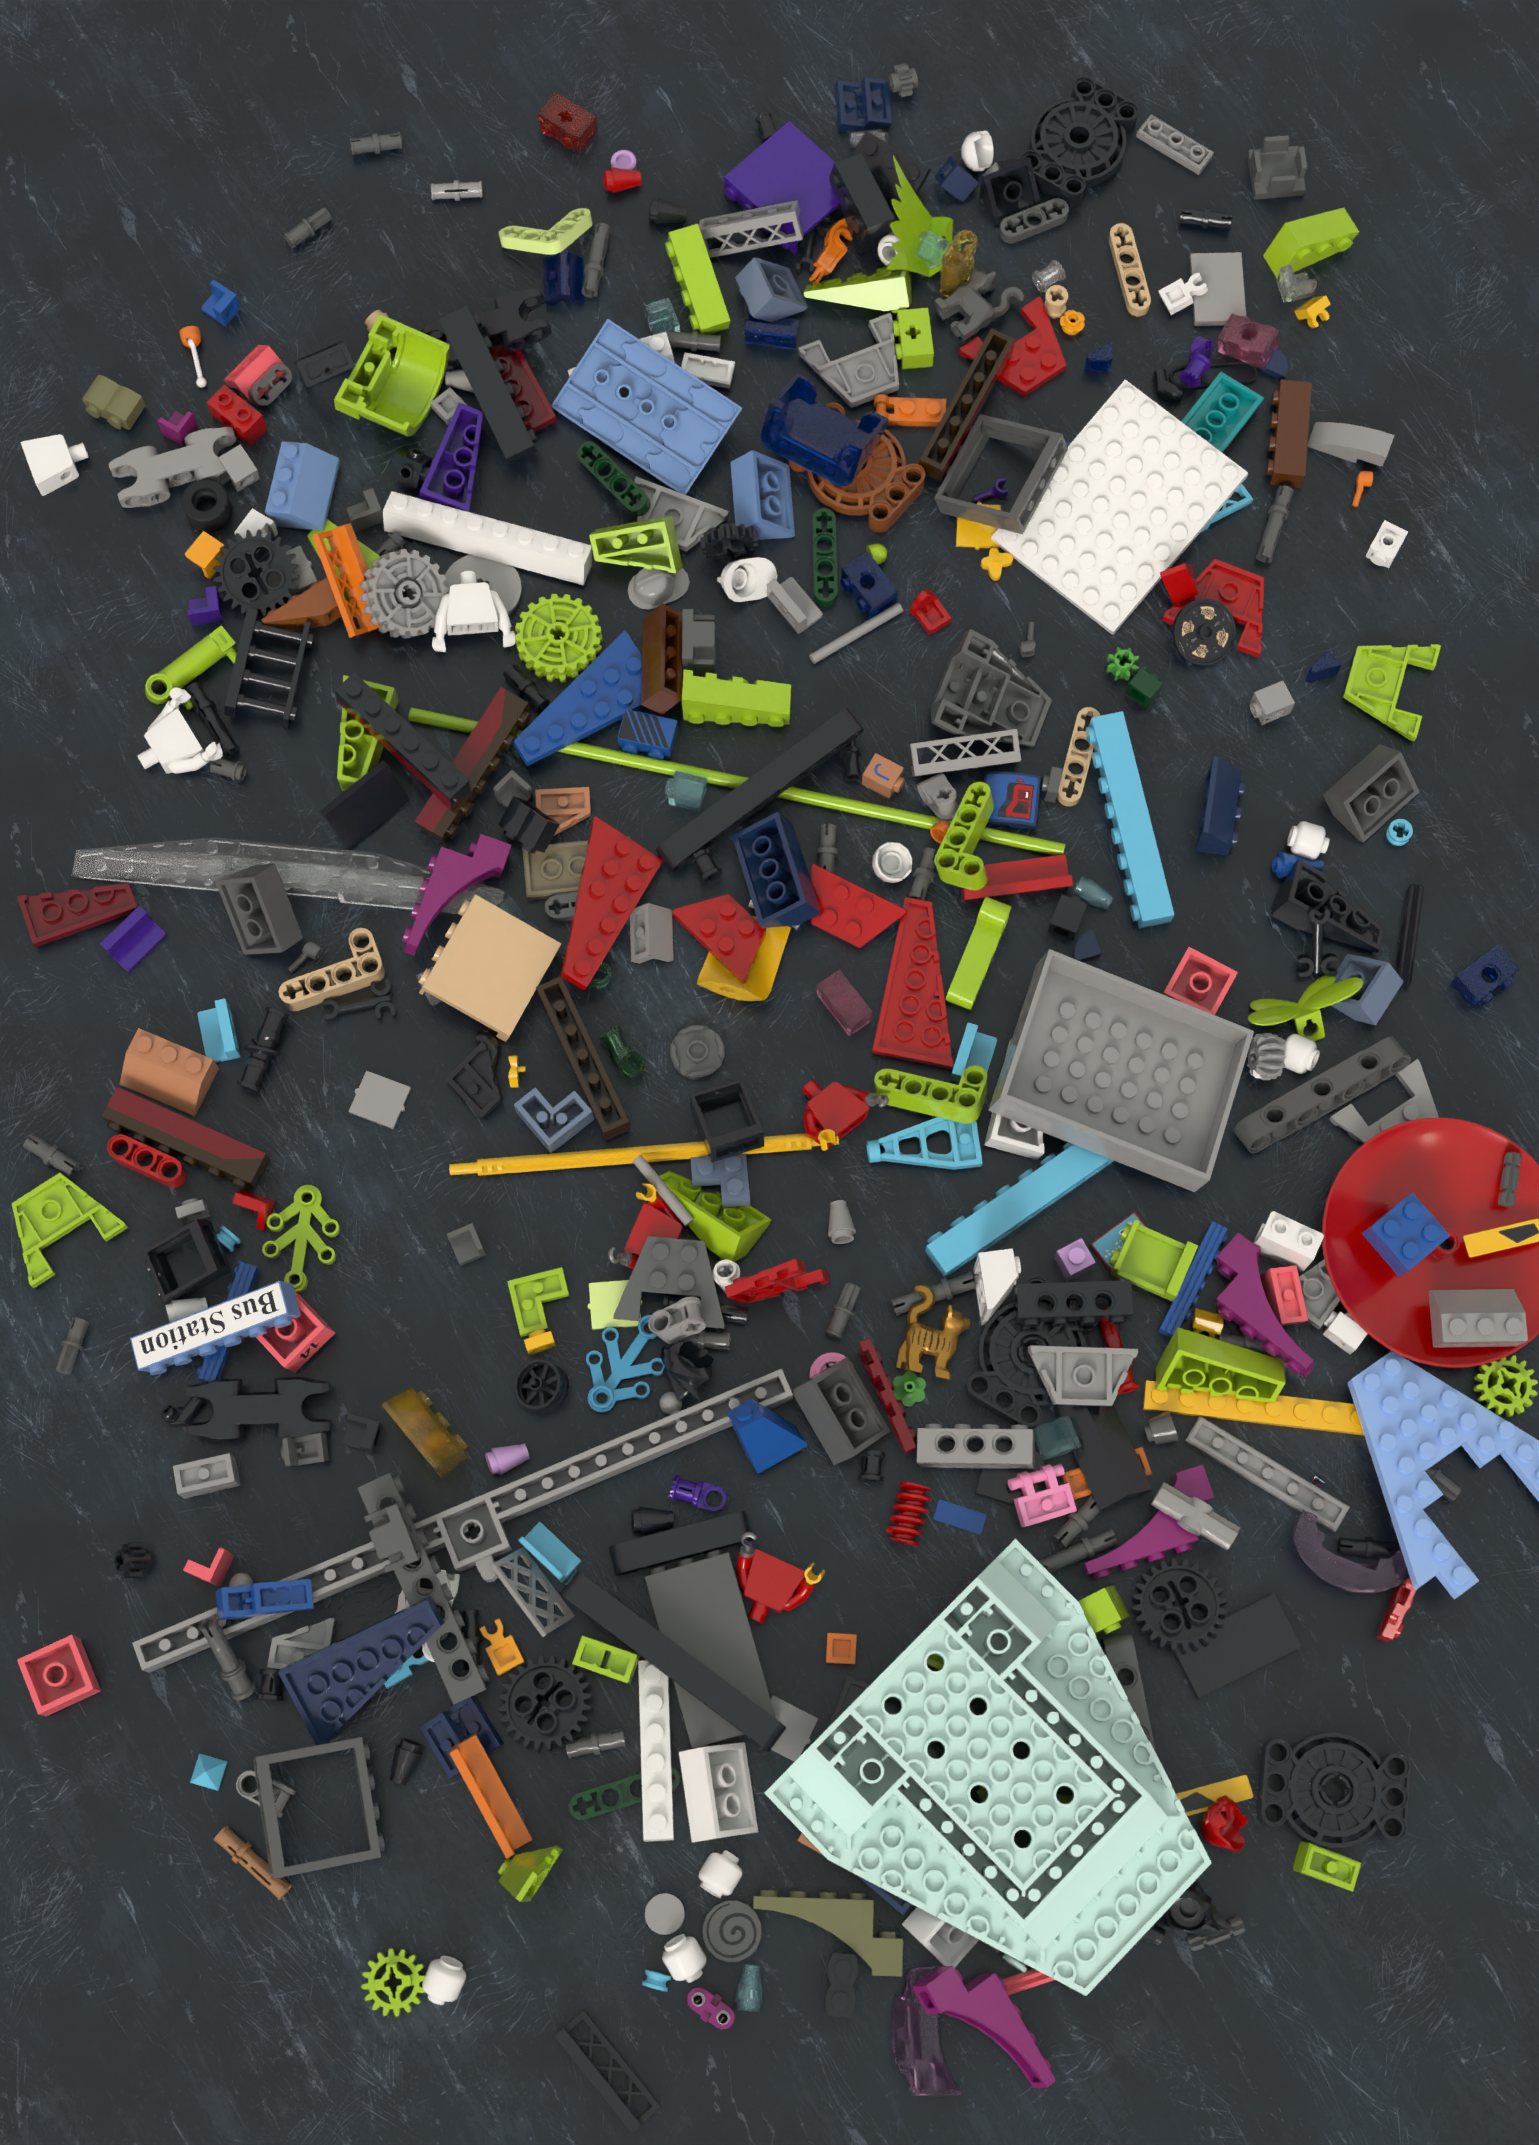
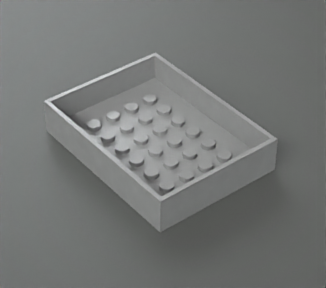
M1049 949L1036 964L988 1111L1196 1192L1210 1181L1254 1031Z

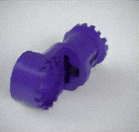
M1198 336L1193 341L1189 364L1179 374L1180 381L1182 383L1186 382V386L1189 384L1190 388L1199 387L1201 384L1200 379L1204 372L1210 369L1211 362L1208 356H1212L1210 352H1213L1211 348H1214L1213 340Z
M675 1475L672 1482L674 1486L671 1485V1488L674 1489L670 1490L669 1500L676 1498L691 1502L692 1506L706 1509L711 1513L721 1512L726 1507L728 1498L726 1492L721 1487L702 1481L698 1483L681 1479L680 1475ZM717 1491L721 1493L723 1500L719 1506L711 1507L707 1504L706 1497L710 1492Z

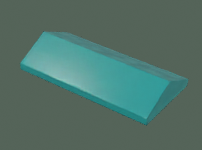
M1220 372L1181 422L1223 453L1264 401V397Z

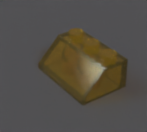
M410 1388L385 1401L382 1404L383 1408L441 1478H444L469 1457L464 1451L468 1447L458 1434L453 1437L446 1428L450 1424L440 1412L434 1415L429 1409L432 1402L422 1390L417 1394L413 1388Z

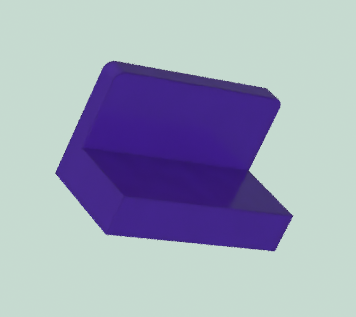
M138 906L100 945L123 969L130 972L167 934L151 920L148 913L142 907Z

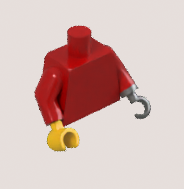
M811 1080L802 1089L803 1093L810 1099L803 1112L806 1136L820 1144L823 1151L828 1150L831 1146L837 1145L836 1136L839 1137V1140L866 1120L870 1110L869 1106L873 1107L879 1104V1107L883 1108L888 1104L889 1097L883 1094L877 1096L875 1093L841 1085L838 1082L831 1083L823 1090L815 1080Z
M642 1183L648 1190L646 1196L636 1192L638 1199L646 1200L648 1203L644 1202L623 1250L624 1252L619 1253L616 1259H614L613 1252L616 1248L611 1247L608 1251V1258L612 1263L620 1262L621 1265L634 1269L648 1236L681 1239L684 1231L681 1220L663 1198L656 1193L655 1187L647 1183Z
M745 1532L741 1536L743 1546L740 1548L736 1565L738 1587L744 1592V1598L753 1601L747 1618L763 1624L769 1609L781 1614L783 1610L791 1611L805 1602L815 1588L816 1583L825 1575V1570L823 1569L819 1575H814L812 1567L815 1563H811L804 1571L758 1549L754 1551L752 1543L745 1538L752 1537L756 1540L757 1535L753 1532Z

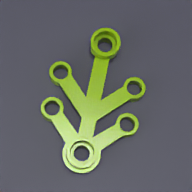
M312 1185L301 1186L295 1192L294 1202L279 1214L274 1213L268 1216L266 1223L269 1229L273 1232H279L284 1228L285 1222L300 1213L299 1221L294 1227L277 1240L267 1241L262 1247V1252L268 1259H275L284 1248L295 1241L292 1268L285 1275L284 1282L290 1283L293 1276H299V1283L293 1285L294 1292L298 1294L305 1291L308 1286V1278L303 1273L308 1241L317 1251L318 1258L323 1264L330 1265L336 1260L335 1251L331 1247L326 1246L311 1227V1215L313 1214L322 1224V1230L327 1237H336L340 1232V1226L337 1221L331 1219L320 1206L322 1202L321 1192ZM306 1194H311L312 1200L308 1203L303 1202V1197ZM273 1219H280L279 1226H271V1221ZM335 1224L336 1229L334 1232L329 1233L326 1231L328 1225ZM269 1246H276L274 1254H267ZM326 1251L332 1253V1257L329 1260L322 1258L323 1253Z

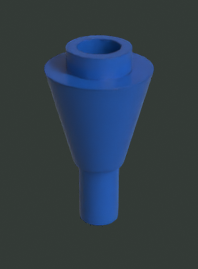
M1279 851L1272 860V870L1278 878L1288 876L1298 859L1320 871L1323 870L1324 863L1323 860H1307L1303 857Z

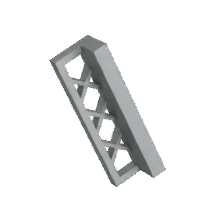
M798 200L700 219L699 228L709 258L803 240V233L798 218L801 210ZM793 222L795 233L787 235L778 229L783 223ZM763 227L772 232L767 239H761L754 235L758 228ZM740 232L748 238L744 243L737 244L730 240V237L733 233ZM716 237L723 243L720 248L709 250L707 238Z
M1017 729L910 744L913 764L911 766L912 777L1021 761ZM1011 736L1013 751L1003 753L994 745L1000 737ZM995 738L992 744L986 739ZM975 740H981L989 746L983 756H976L968 750ZM969 741L966 747L960 744L961 742ZM954 743L963 751L957 759L949 760L941 753L948 744ZM943 745L939 751L932 747ZM928 747L936 754L930 763L919 764L918 748ZM991 749L997 752V754L988 755ZM965 753L971 756L969 758H962ZM938 757H941L943 760H945V761L935 762Z

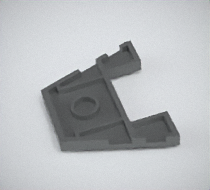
M648 1236L616 1308L613 1319L639 1321L642 1292L701 1297L702 1306L700 1313L701 1318L705 1320L706 1327L724 1329V1320L705 1241Z

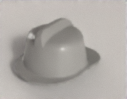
M643 568L629 582V599L640 609L650 610L657 608L661 603L667 604L683 597L689 587V577L683 568L677 573Z

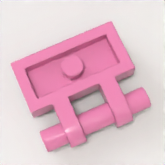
M1050 1464L1044 1465L1038 1471L1031 1473L1027 1471L1017 1474V1477L1008 1479L1010 1490L1021 1488L1023 1492L1022 1497L1013 1499L1021 1527H1027L1077 1511L1069 1483L1058 1485L1056 1477L1064 1475V1468L1061 1464L1055 1466ZM1044 1481L1047 1489L1035 1492L1033 1484Z

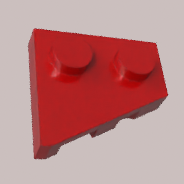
M1408 1578L1396 1584L1376 1638L1388 1642L1393 1640L1394 1637H1399L1404 1625L1402 1619L1406 1611L1410 1609L1416 1592L1411 1579Z

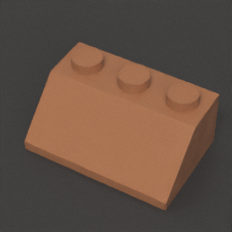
M138 1028L125 1054L120 1086L195 1117L219 1067L209 1057Z

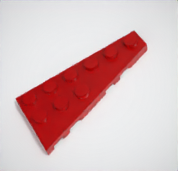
M594 816L591 822V833L587 842V853L584 866L582 867L575 902L576 907L561 972L563 978L582 990H585L663 862L661 858L596 816Z

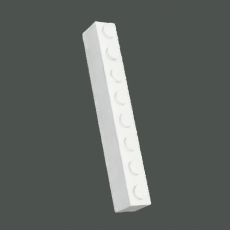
M393 491L383 509L384 531L396 532L400 536L584 586L592 566V546Z

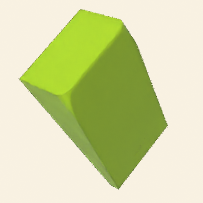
M1301 1841L1293 1864V1870L1353 1892L1361 1862L1317 1845Z

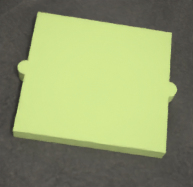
M629 1280L589 1283L590 1303L588 1304V1309L591 1310L592 1330L606 1329L608 1327L638 1326L639 1321L613 1319Z

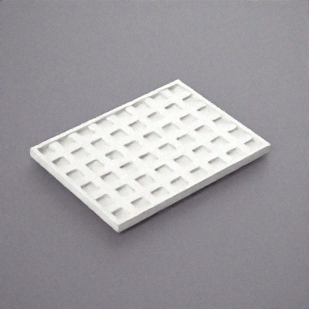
M1127 380L1123 381L1067 447L1068 451L1023 535L998 528L991 537V540L998 544L1001 549L1010 553L1014 559L1112 635L1115 634L1161 579L1160 572L1170 569L1248 476V472Z

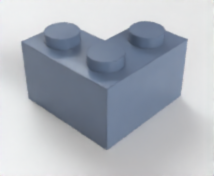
M535 1087L514 1104L518 1116L550 1154L594 1120L592 1110L576 1091H573L555 1107H552Z

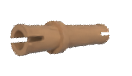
M227 1825L214 1838V1841L233 1857V1862L236 1864L239 1862L278 1900L292 1887V1884L283 1877L271 1879L268 1863L252 1849V1845L249 1842L245 1843Z

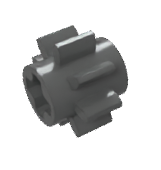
M906 63L894 66L895 72L889 74L892 92H898L901 98L913 95L912 88L918 87L915 69H909Z

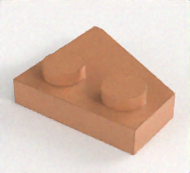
M589 787L535 790L536 807L560 824L554 836L591 816Z

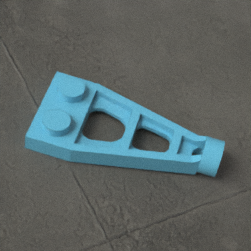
M936 1117L878 1140L866 1141L869 1163L887 1161L953 1170L982 1167L983 1165L976 1121L964 1124ZM941 1130L947 1131L950 1138L951 1152L945 1155L930 1152L927 1149L926 1138L930 1134ZM912 1137L919 1138L921 1150L919 1154H902L899 1151L898 1143L901 1140ZM880 1146H883L885 1149L883 1154H880Z

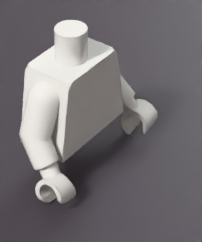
M464 571L460 573L461 584L451 585L449 594H445L441 599L435 619L434 633H436V637H433L432 640L433 649L437 652H446L444 635L447 633V630L448 635L498 632V627L503 632V647L513 646L515 644V633L510 630L512 626L508 612L498 593L490 590L488 583H477L475 572Z
M173 688L169 693L172 700L167 702L162 712L148 727V731L144 735L150 748L137 755L144 769L160 762L166 773L178 774L196 771L210 761L220 759L223 751L220 743L216 746L215 742L208 745L205 752L203 751L179 711L180 703L188 701L191 696L185 689Z

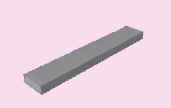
M1201 1416L1198 1417L1185 1440L1186 1443L1332 1532L1337 1531L1350 1508L1348 1505Z

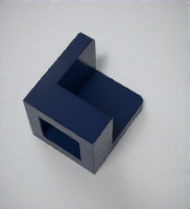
M951 156L934 176L941 187L962 202L965 201L979 183L970 170Z

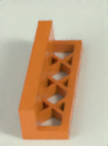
M351 523L313 535L312 538L349 638L378 629L380 627L378 624L372 625L369 622L371 615L364 613L363 608L366 607V604L360 601V595L364 594L360 584L366 581L367 578L363 574L368 568ZM324 538L328 539L331 547L330 551L326 548ZM334 566L338 567L340 577L336 574ZM344 591L348 593L349 602L345 599ZM353 616L357 618L360 629H356Z
M474 1734L451 1747L449 1753L507 1859L514 1855V1850L533 1839L477 1734Z

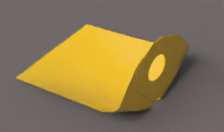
M791 927L765 928V938L762 945L759 946L758 955L755 962L752 963L745 984H742L710 952L707 955L696 984L722 996L739 1001L765 1000L771 992Z

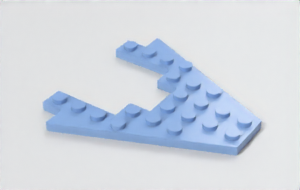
M1391 1351L1353 1377L1348 1382V1386L1412 1585L1417 1590L1436 1576L1455 1600L1479 1582V1580L1424 1511L1426 1507L1443 1495L1425 1471L1460 1446L1465 1449L1479 1468L1500 1454L1539 1502V1440L1401 1355Z

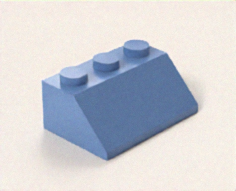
M282 441L265 513L274 521L276 527L324 531L341 461L338 457L307 443Z
M754 450L731 461L735 526L744 524L745 527L752 526V530H756L757 540L794 537L795 529L789 465Z

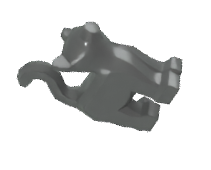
M974 268L970 272L968 282L958 286L945 300L940 297L937 298L934 305L936 306V313L942 320L948 319L958 312L962 314L964 319L960 322L954 321L950 324V328L957 338L961 337L965 341L976 334L981 328L987 327L995 318L1004 315L1009 309V298L1011 296L1016 297L1022 302L1025 298L1022 290L1017 287L1004 289L999 296V306L993 307L981 295L995 290L996 287L993 284V279L996 273L995 271L987 273L986 271H979Z

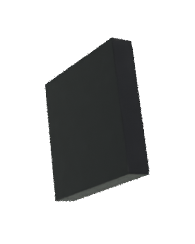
M1001 1441L997 1446V1450L1008 1452L1013 1444ZM1035 1451L1034 1469L982 1468L975 1494L1015 1506L1013 1499L1022 1497L1023 1492L1021 1488L1010 1490L1008 1479L1017 1477V1474L1027 1471L1031 1473L1040 1470V1467L1044 1465L1046 1454ZM1038 1483L1033 1484L1035 1492L1037 1490Z

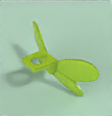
M1324 975L1306 989L1297 1003L1278 999H1259L1251 1002L1250 1007L1256 1012L1248 1016V1021L1255 1025L1269 1026L1294 1019L1298 1035L1317 1041L1325 1037L1320 1008L1339 1003L1351 997L1361 989L1363 980L1353 977L1335 983V976ZM1311 1019L1313 1023H1316L1317 1029L1314 1034L1306 1036L1303 1030L1307 1025L1306 1021Z

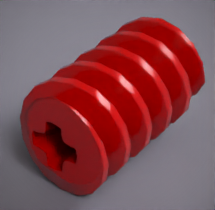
M900 1482L898 1487L905 1493H897L895 1498L902 1504H894L892 1510L899 1515L890 1516L889 1521L895 1526L887 1527L886 1532L892 1536L888 1538L895 1542L919 1547L920 1543L914 1540L913 1536L923 1534L922 1531L916 1528V1525L926 1524V1521L919 1515L921 1513H929V1510L922 1504L923 1502H932V1498L926 1495V1491L933 1490L911 1482Z

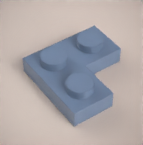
M738 1154L715 1162H711L709 1156L690 1158L693 1187L720 1185L722 1207L750 1205L746 1154Z

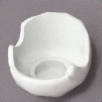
M988 131L970 133L965 138L961 148V157L965 166L972 171H984L985 168H990L994 156L991 135Z
M887 842L875 851L872 867L875 875L882 881L897 883L904 880L911 873L912 857L909 850L902 844Z

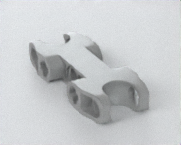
M206 428L192 432L184 439L186 447L158 454L157 449L153 446H145L130 450L126 454L112 460L109 463V468L113 477H137L133 486L123 489L117 494L121 506L132 508L162 503L170 497L169 488L195 480L210 479L221 485L230 481V476L221 464L218 453L223 448L231 446L237 441L233 428Z

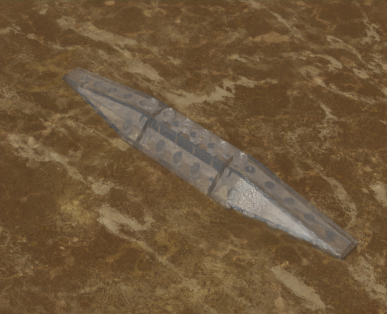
M212 837L76 850L72 877L219 891L215 882L216 879L254 865L275 863L286 894L339 899L340 903L413 909L415 902H422L424 895L420 894L419 891L424 878L430 879L432 871L422 866L374 852ZM479 883L457 896L441 912L458 914L465 900L471 902L475 894L503 910L505 891Z

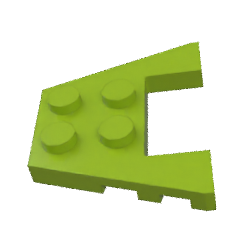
M1431 644L1430 647H1418V645H1408L1407 647H1392V645L1357 646L1343 698L1410 741H1415L1422 716L1395 708L1407 664L1433 671L1441 645Z
M58 1173L12 1203L17 1231L23 1248V1258L29 1275L28 1280L33 1288L56 1275L41 1250L91 1219L106 1242L128 1228L122 1220L61 1173Z

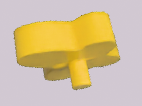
M991 548L989 556L981 560V567L984 570H988L992 580L998 581L1001 577L1002 567L1012 565L1013 556L1010 553H1000L997 548Z
M511 1055L508 1056L511 1066L508 1076L510 1088H518L519 1072H526V1067H519V1057Z

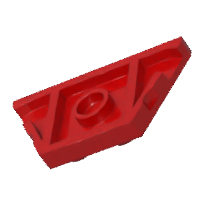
M813 864L811 867V883L821 914L811 918V924L859 948L869 943L875 936L886 930L908 911L816 864Z
M729 894L674 909L672 916L742 984H745L752 963L755 962L758 955L759 946L762 945L765 938L766 929L761 928L758 921Z

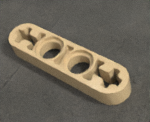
M1118 223L1110 230L1109 245L1127 310L1133 316H1143L1150 307V293L1133 231L1127 224ZM1117 234H1121L1122 237H1125L1124 246L1122 247L1121 239L1117 236ZM1124 254L1131 255L1134 261L1124 263L1120 260V256ZM1130 276L1137 277L1140 283L1134 286L1129 285L1126 282V278ZM1138 293L1139 302L1143 303V306H1138L1137 303H1134L1135 294Z
M1092 707L1081 709L1074 725L1057 795L1058 801L1064 806L1076 805L1083 792L1094 746L1093 743H1089L1087 750H1079L1075 746V741L1085 739L1088 742L1086 731H1083L1084 719L1087 716H1100V713ZM1072 763H1078L1083 767V772L1074 775L1069 771L1068 766ZM1070 781L1075 782L1074 794L1071 798L1066 797L1065 791L1068 790Z

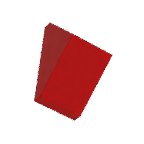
M1184 563L1160 572L1173 603L1198 595L1193 565Z

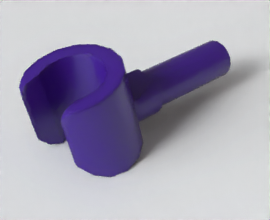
M998 479L992 489L972 496L974 503L993 496L997 499L1005 498L1010 488L1001 490L999 487L1005 485L1006 479Z

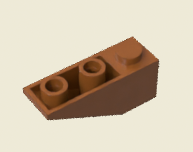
M328 578L314 582L302 594L292 596L280 608L270 610L261 620L266 625L288 630L304 629L305 621L311 622L310 628L327 626L340 618L341 613Z

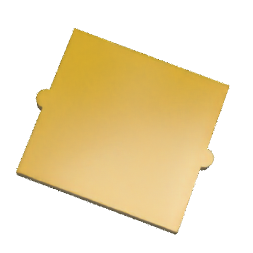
M977 502V505L1001 510V505H985ZM957 517L956 547H975L976 550L980 548L999 549V545L991 540V537L998 528Z

